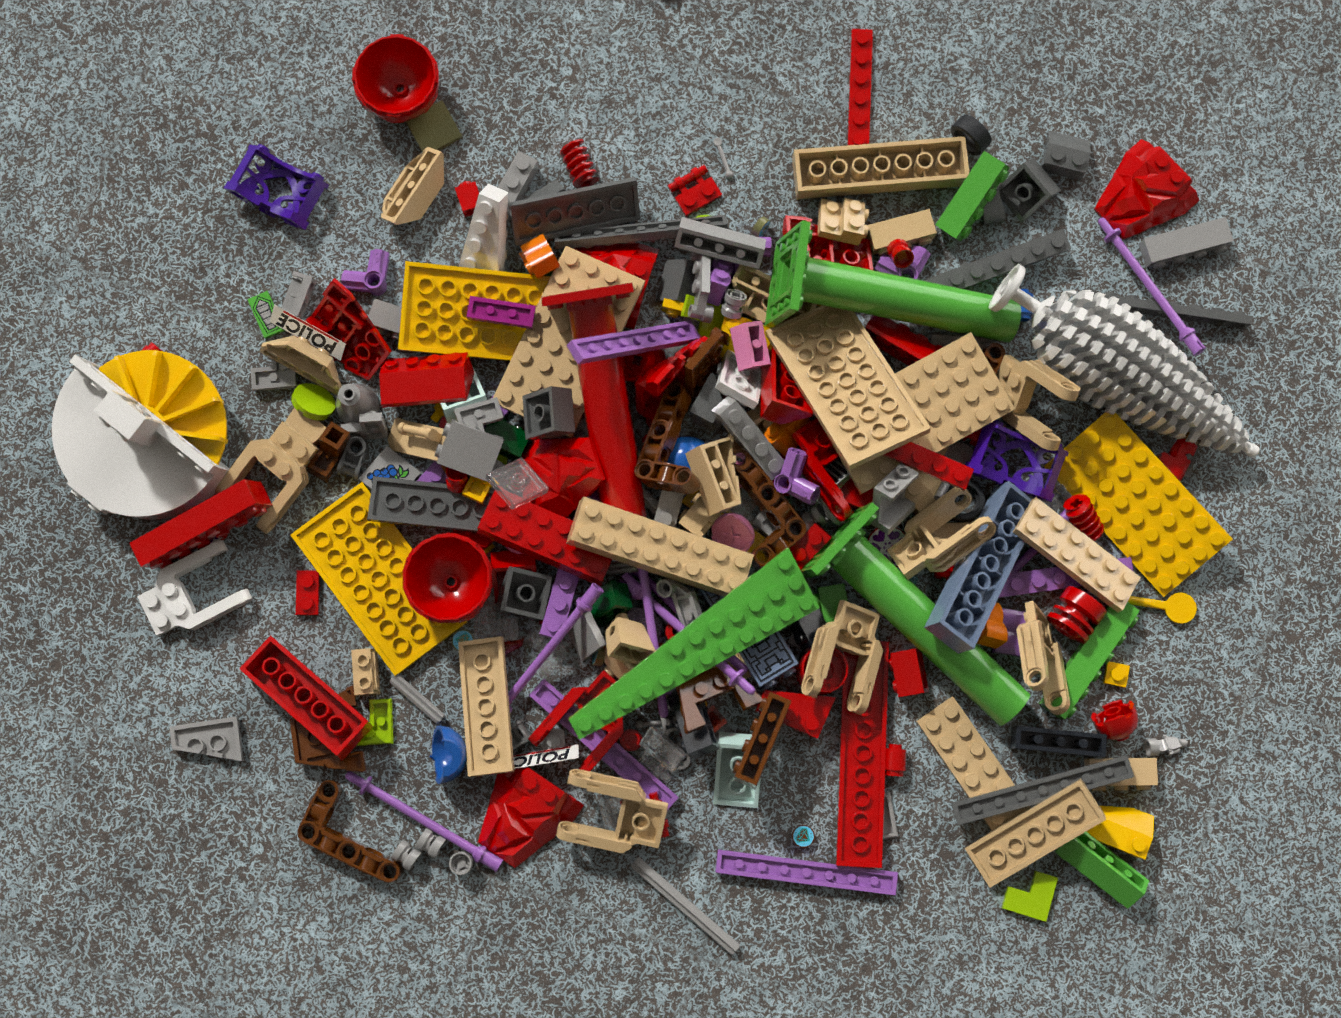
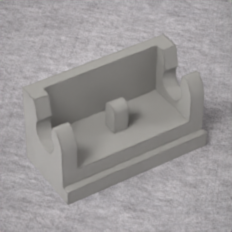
M293 271L290 286L280 308L303 319L316 284L313 276Z

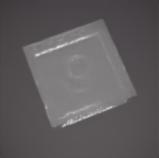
M522 457L487 473L485 478L512 510L546 494L549 489Z

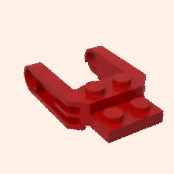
M816 418L792 435L800 448L808 455L802 474L808 481L820 486V498L838 520L844 521L852 516L853 512L843 497L842 491L824 469L840 457L819 420Z
M603 670L589 687L572 688L531 734L528 740L537 747L575 704L581 709L606 688L614 684L616 680ZM623 716L601 728L607 731L608 734L578 769L591 771L624 734Z

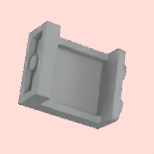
M452 419L451 423H446L442 433L445 436L443 445L438 444L434 456L438 457L437 464L488 482L504 441L503 437L495 434L491 435Z
M900 463L874 487L873 503L879 509L875 512L877 517L871 525L889 535L915 510V503L905 498V491L918 478L917 471Z

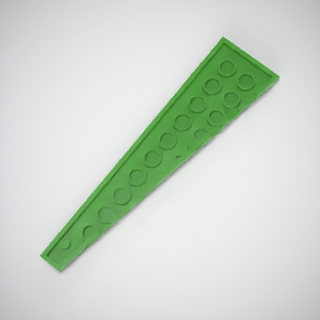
M789 548L780 552L760 570L748 577L746 581L734 588L728 595L675 634L650 656L638 663L632 670L620 677L618 681L569 717L568 720L579 740L819 609L820 607Z

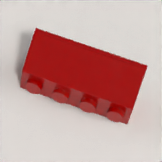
M872 316L865 326L866 331L879 349L908 366L943 348L940 345L935 346L928 342V338L924 335H916L909 331L910 328L905 324H897L891 319Z
M770 343L767 348L771 364L761 367V418L782 425L811 417L813 414L812 409Z
M468 352L386 359L379 373L382 408L467 401L474 377V370Z

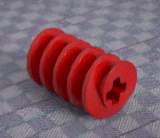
M583 139L571 141L560 150V155L563 157L564 164L567 165L566 170L570 173L569 177L573 180L572 184L575 188L592 186L599 181V177H592L597 171L595 169L589 170L593 167V162H586L590 159L589 154H584L587 151V147H580L584 144Z
M1077 494L1067 499L1063 507L1066 509L1065 514L1069 518V522L1091 540L1096 541L1104 532V525L1101 523L1100 517L1097 515V511L1094 509L1090 498L1084 494Z

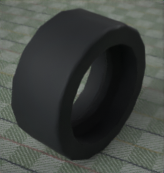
M962 115L951 127L953 137L965 136L967 152L972 155H981L992 142L991 135L985 126L970 115Z
M969 480L966 488L975 495L976 504L974 509L969 513H959L952 518L953 521L968 522L982 512L985 505V495L981 487L974 481ZM950 485L947 492L953 489L954 486Z

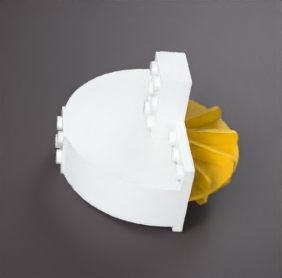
M144 350L121 356L117 355L102 366L80 356H73L69 362L75 368L59 393L52 419L54 452L58 464L68 480L67 484L73 488L71 492L78 498L82 499L84 497L89 501L88 506L97 513L101 511L106 515L108 513L149 520L176 517L211 498L215 494V488L230 468L221 462L225 445L228 444L225 403L210 378L190 361L172 353L157 350Z

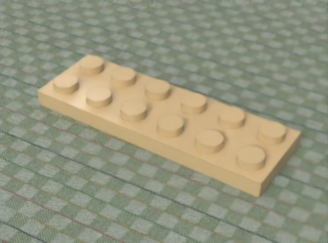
M1037 497L1031 500L1013 530V533L1118 613L1124 609L1141 578Z
M499 636L458 642L468 777L515 772L504 637Z
M953 696L916 721L968 798L1015 785ZM1027 806L983 819L990 830L994 831L1031 807Z
M1079 779L970 844L965 850L990 888L1105 821L1107 817L1082 779Z

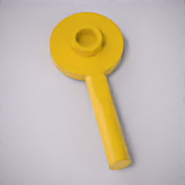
M1175 593L1166 601L1130 596L1128 600L1132 605L1165 610L1166 616L1172 622L1178 624L1191 621L1197 611L1194 599L1186 593Z

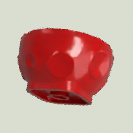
M390 34L388 37L379 38L363 50L357 58L354 68H352V82L355 95L365 110L387 122L403 123L426 113L433 105L438 96L439 69L436 60L427 47L413 38L404 36V34ZM400 87L404 88L402 92H398L397 89Z
M455 533L437 534L421 541L411 550L403 568V590L409 604L418 614L436 623H462L475 617L486 603L493 586L492 567L485 551L473 540ZM450 578L455 579L453 586H448L447 584Z

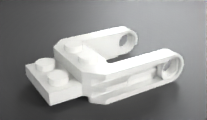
M223 540L216 541L161 569L155 583L156 587L137 596L156 636H161L178 626L195 631L253 600L249 590L244 589L196 613V608L183 582L179 580V577L212 561L211 558L228 551Z

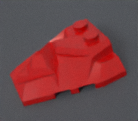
M1141 139L1123 156L1121 163L1115 170L1112 179L1105 188L1094 210L1101 218H1105L1113 229L1119 228L1121 230L1119 237L1125 240L1151 227L1166 223V221L1175 217L1183 216L1200 200L1196 190L1191 186L1192 179L1162 147H1154L1150 142Z
M785 215L782 229L783 236L802 220L811 222L812 238L807 246L809 257L873 270L870 240L862 238L859 246L819 237L817 236L818 225L812 223L813 219Z
M640 243L573 248L645 280V285L625 325L626 328L634 330L641 311L642 300L660 249Z
M334 278L323 292L324 298L305 321L346 343L341 361L333 357L334 361L337 360L345 364V369L370 380L392 350L354 295Z
M703 336L692 341L672 356L649 369L644 376H640L635 383L636 410L639 414L646 417V423L649 427L652 424L665 388L673 381H678L685 387L684 364L689 357L694 356L698 346L705 342L708 337Z
M592 437L537 439L525 446L519 458L520 463L515 465L514 468L523 500L570 519L569 514L573 510H577L579 501L583 497H590L606 480Z
M529 766L515 768V772L497 774L478 839L480 845L487 847L489 851L504 859L505 862L514 868L556 836L560 822H573L584 806L579 800L558 788L529 768Z

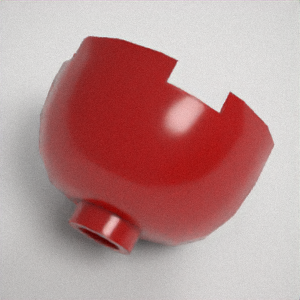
M1122 700L1112 701L1102 706L1104 711L1098 714L1092 713L1091 720L1099 734H1107V739L1127 740L1138 725V713L1132 701L1123 704Z

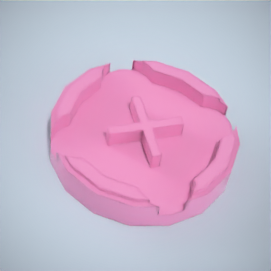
M725 513L719 516L712 525V541L747 552L754 543L755 533L753 526L742 515Z

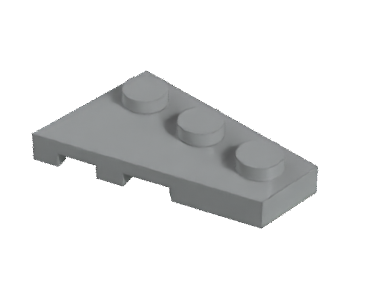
M238 716L169 727L171 746L174 750L244 761Z

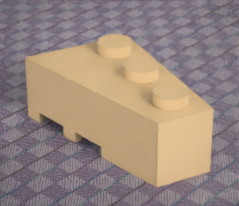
M734 435L700 445L685 453L692 472L700 480L699 491L709 516L741 504L738 476H735L734 463L737 461L732 449Z
M699 491L692 499L694 504L689 510L685 508L678 519L680 521L678 523L685 531L704 537L722 512L709 516Z

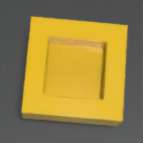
M664 298L662 311L666 312L665 315L678 318V315L681 316L684 303Z
M470 476L462 495L483 505L492 487V483Z
M1109 661L1105 666L1103 683L1126 688L1130 666Z

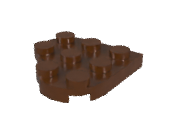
M717 327L713 328L709 338L698 346L694 356L689 357L684 364L685 388L693 399L699 395L710 373L716 374L718 364L723 359V356L720 354L724 345L729 346V334Z

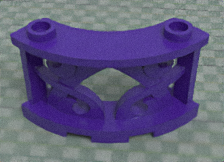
M249 144L245 156L231 180L225 184L224 189L246 204L251 202L254 206H260L259 211L273 218H281L285 221V224L306 230L309 224L306 221L323 190H327L329 187L323 181L324 177L316 172L311 174L287 164L269 153L270 150L264 145ZM255 155L265 162L263 166H259L255 162L256 169L259 172L257 174L249 168ZM247 171L250 177L240 184L242 177ZM286 177L291 186L293 196L285 195L277 198L273 203L269 202L270 193L263 181ZM256 184H260L261 187L264 189V193L262 195H257L255 193L256 190H260L259 186H257ZM308 184H311V185H312V187H311L310 190H309V189H304V187H305L306 185H308ZM285 201H293V203L287 202V203H288V207H287V208H282V207H281V205H282L283 202H285Z
M998 420L982 427L971 460L965 463L966 466L974 469L972 474L982 479L994 481L997 485L1010 481L1022 492L1026 493V495L1052 502L1055 495L1052 492L1065 457L1069 454L1068 451L1062 449L1063 445L1060 444L1056 451L1044 449L1028 437L1003 427L1004 423ZM993 432L997 433L1000 437L998 442L991 439L992 445L996 448L994 450L988 447ZM1006 437L1011 438L1015 441L1006 443ZM1030 446L1039 448V450L1034 453ZM1014 448H1021L1027 456L1031 467L1020 469L1012 478L1008 477L1007 463L1000 454ZM985 452L989 453L983 460ZM1044 453L1056 455L1051 469H1043L1040 464H1046L1050 461L1043 458ZM994 459H997L1002 465L1000 471L994 469V465L998 464L996 461H993ZM1033 472V475H1027L1029 477L1027 482L1022 480V473ZM1042 473H1049L1045 486L1043 488Z

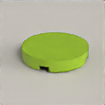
M303 383L298 385L292 394L291 402L297 411H302L303 416L306 418L325 420L335 410L333 396L319 385Z

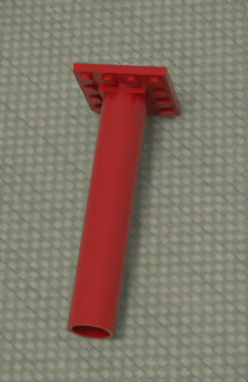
M631 282L541 297L542 307L548 306V310L564 307L563 303H566L572 338L575 340L617 333L611 296L616 295V299L630 297L629 293L634 292ZM617 357L584 364L577 363L588 435L593 438L606 479L597 488L599 502L647 518L642 482L635 475L638 458L622 359Z

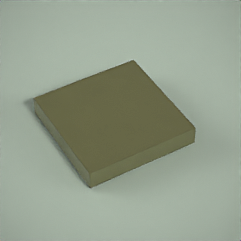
M443 100L433 104L426 113L412 120L405 121L422 153L426 147L439 151L463 138Z

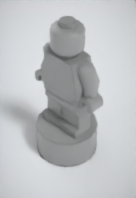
M1163 735L1162 738L1164 739L1157 740L1156 738L1145 739L1144 751L1148 757L1158 756L1160 753L1165 752L1169 753L1168 756H1172V754L1180 752V748L1187 747L1188 741L1186 739L1178 740L1174 736L1169 737L1167 735Z

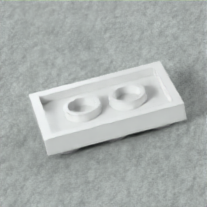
M728 349L723 356L715 388L723 395L730 396L741 405L748 406L754 410L758 404L761 392V368L738 371L735 353Z

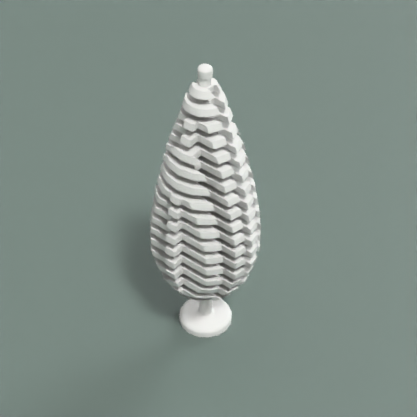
M1020 264L1016 265L1007 274L997 288L988 308L998 312L1012 299L1032 312L1031 328L1035 327L1033 332L1036 335L1031 342L1035 350L1038 349V359L1044 365H1048L1078 385L1082 393L1079 398L1080 400L1088 402L1091 398L1094 400L1093 407L1100 409L1104 406L1106 407L1104 412L1109 414L1116 412L1122 420L1128 419L1135 425H1141L1142 423L1143 427L1150 430L1155 429V431L1163 435L1169 434L1173 438L1181 439L1186 437L1185 434L1188 433L1189 435L1185 440L1187 442L1196 443L1199 439L1201 440L1199 445L1210 447L1212 444L1215 450L1223 451L1228 448L1230 453H1239L1242 450L1251 458L1258 455L1260 448L1254 443L1247 441L1249 440V434L1245 428L1241 429L1242 422L1237 416L1233 417L1234 414L1231 413L1233 410L1229 405L1223 406L1221 404L1223 398L1219 393L1214 394L1213 397L1211 396L1213 390L1216 389L1212 383L1207 382V377L1202 372L1197 371V367L1193 362L1187 361V355L1178 350V347L1170 339L1165 338L1164 333L1152 328L1154 324L1151 321L1146 320L1144 322L1141 320L1143 315L1138 311H1135L1133 314L1129 312L1131 306L1124 303L1120 306L1117 304L1118 298L1113 296L1107 299L1104 297L1106 294L1098 292L1094 295V292H1091V290H1082L1077 294L1075 290H1067L1061 293L1056 303H1053L1055 295L1039 302L1019 288L1026 273V269Z

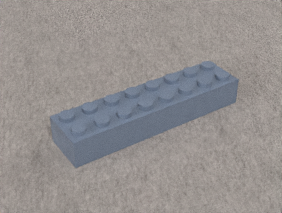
M1010 481L993 488L979 518L988 516L996 525L995 534L955 564L924 627L958 654L975 648L1025 543L1024 540L1013 533V530L1032 499ZM988 524L982 525L978 532L986 530Z

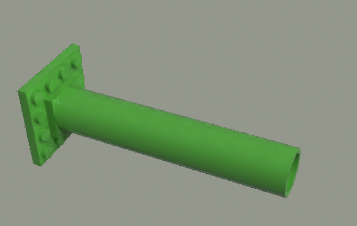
M802 220L776 242L765 327H775L799 311L803 302L962 334L971 332L976 337L1007 343L1013 340L1018 331L1021 319V306L1012 299L1000 311L994 312L988 308L993 295L809 257L807 246L812 238L811 222Z
M871 502L856 509L853 515L847 518L846 522L831 535L832 538L800 570L804 578L823 575L832 567L999 726L1009 722L1025 706L1030 698V694L978 644H976L974 649L958 654L924 628L935 603L908 580L896 566L864 537L866 532L861 527H865L877 517L875 512L879 508Z

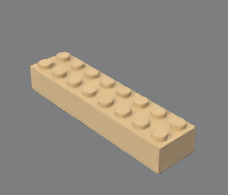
M965 136L794 150L792 156L796 199L959 187L969 174Z
M583 497L579 501L566 542L568 545L723 597L747 580L754 557L753 554L587 497Z

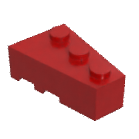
M763 691L762 699L763 697L768 698L769 693L772 692L791 700L783 725L814 739H818L836 698L818 695L817 698H813L799 693ZM757 705L755 712L761 714L762 711L758 710L760 705Z

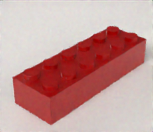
M243 479L129 544L140 567L163 569L173 564L172 561L192 554V550L211 544L210 540L228 535L230 529L246 525L248 519L253 516L260 517L267 513L266 509L273 505L262 482Z
M495 488L477 527L478 534L586 581L595 583L600 587L613 560L566 544L573 520L498 488Z
M271 635L239 668L250 680L342 761L373 728L366 718Z

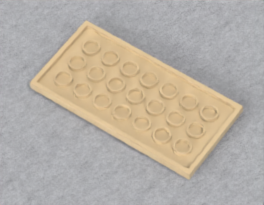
M565 246L558 261L560 266L554 269L541 297L632 282L634 292L629 293L630 297L616 299V295L611 296L617 332H623L645 285V280ZM540 298L536 307L533 329L526 328L493 398L497 397L501 408L524 418L523 395L550 386L571 388L576 431L585 411L577 363L567 347L568 343L573 340L566 303H563L564 307L548 310V306L542 307ZM575 433L565 436L568 438H573Z
M821 305L765 331L767 339L849 470L930 433V426L853 311Z
M971 332L895 373L931 428L930 433L911 442L936 453L1015 410ZM832 443L860 495L874 488L900 464L881 455L849 470Z

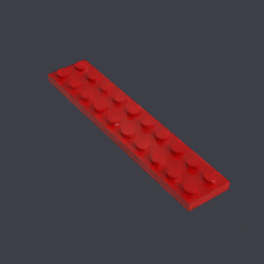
M880 641L883 648L881 661L869 706L861 715L847 709V699L859 656L843 651V655L848 663V676L842 685L836 866L882 868L889 642Z

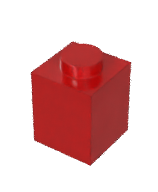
M465 181L460 183L458 187H455L463 215L467 217L474 213L479 191L475 181Z

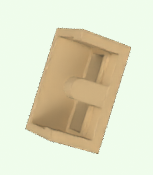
M371 648L351 650L354 695L380 694L377 651Z

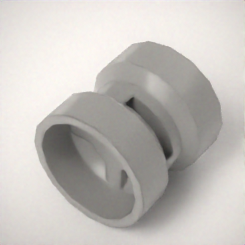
M729 289L725 293V303L721 307V313L727 318L739 319L742 317V305L746 303L747 295L740 290Z
M819 503L812 506L811 511L800 515L807 531L815 522L819 525H825L830 521L825 514L823 506Z
M426 828L417 841L415 848L428 852V856L435 859L440 852V847H443L446 839L441 836H435L433 831Z
M403 839L390 858L395 862L402 863L403 868L410 871L422 852L418 849H412L410 844Z
M465 851L453 854L449 861L451 871L457 875L466 874L473 868L474 864L471 854Z

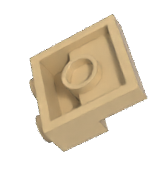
M844 198L842 203L821 199L818 212L817 236L859 246L862 238H866L869 226L865 225L869 215V209H865V202Z

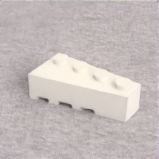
M488 184L479 193L459 267L507 272L505 260L507 259L506 239L508 237V230H506V220L508 219L509 192Z

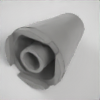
M359 383L345 384L338 391L335 409L339 418L346 424L351 421L359 422V414H365L368 411L378 412L379 401L376 393L369 386Z

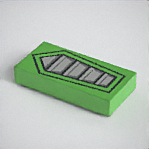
M268 291L247 299L265 339L286 331L270 322L274 303Z

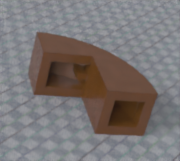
M331 421L319 437L320 449L307 465L308 472L327 483L343 456L346 444L350 438V432Z

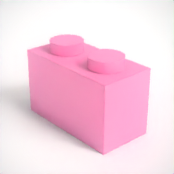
M762 321L743 323L730 328L738 371L758 369L771 364Z

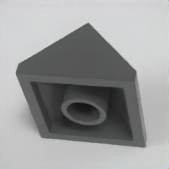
M689 259L666 260L656 298L657 302L663 303L664 298L684 303L686 294L695 296V293H692V285L695 280V274L692 272L694 262Z

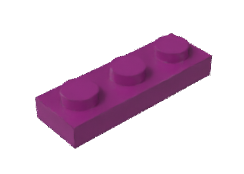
M470 296L466 317L467 320L533 329L536 306Z

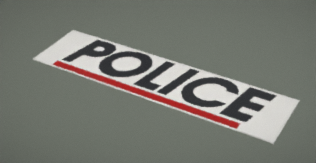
M274 304L270 319L271 323L296 337L300 336L307 339L311 345L316 348L325 349L331 356L341 361L346 343Z
M578 745L513 755L514 769L579 758Z

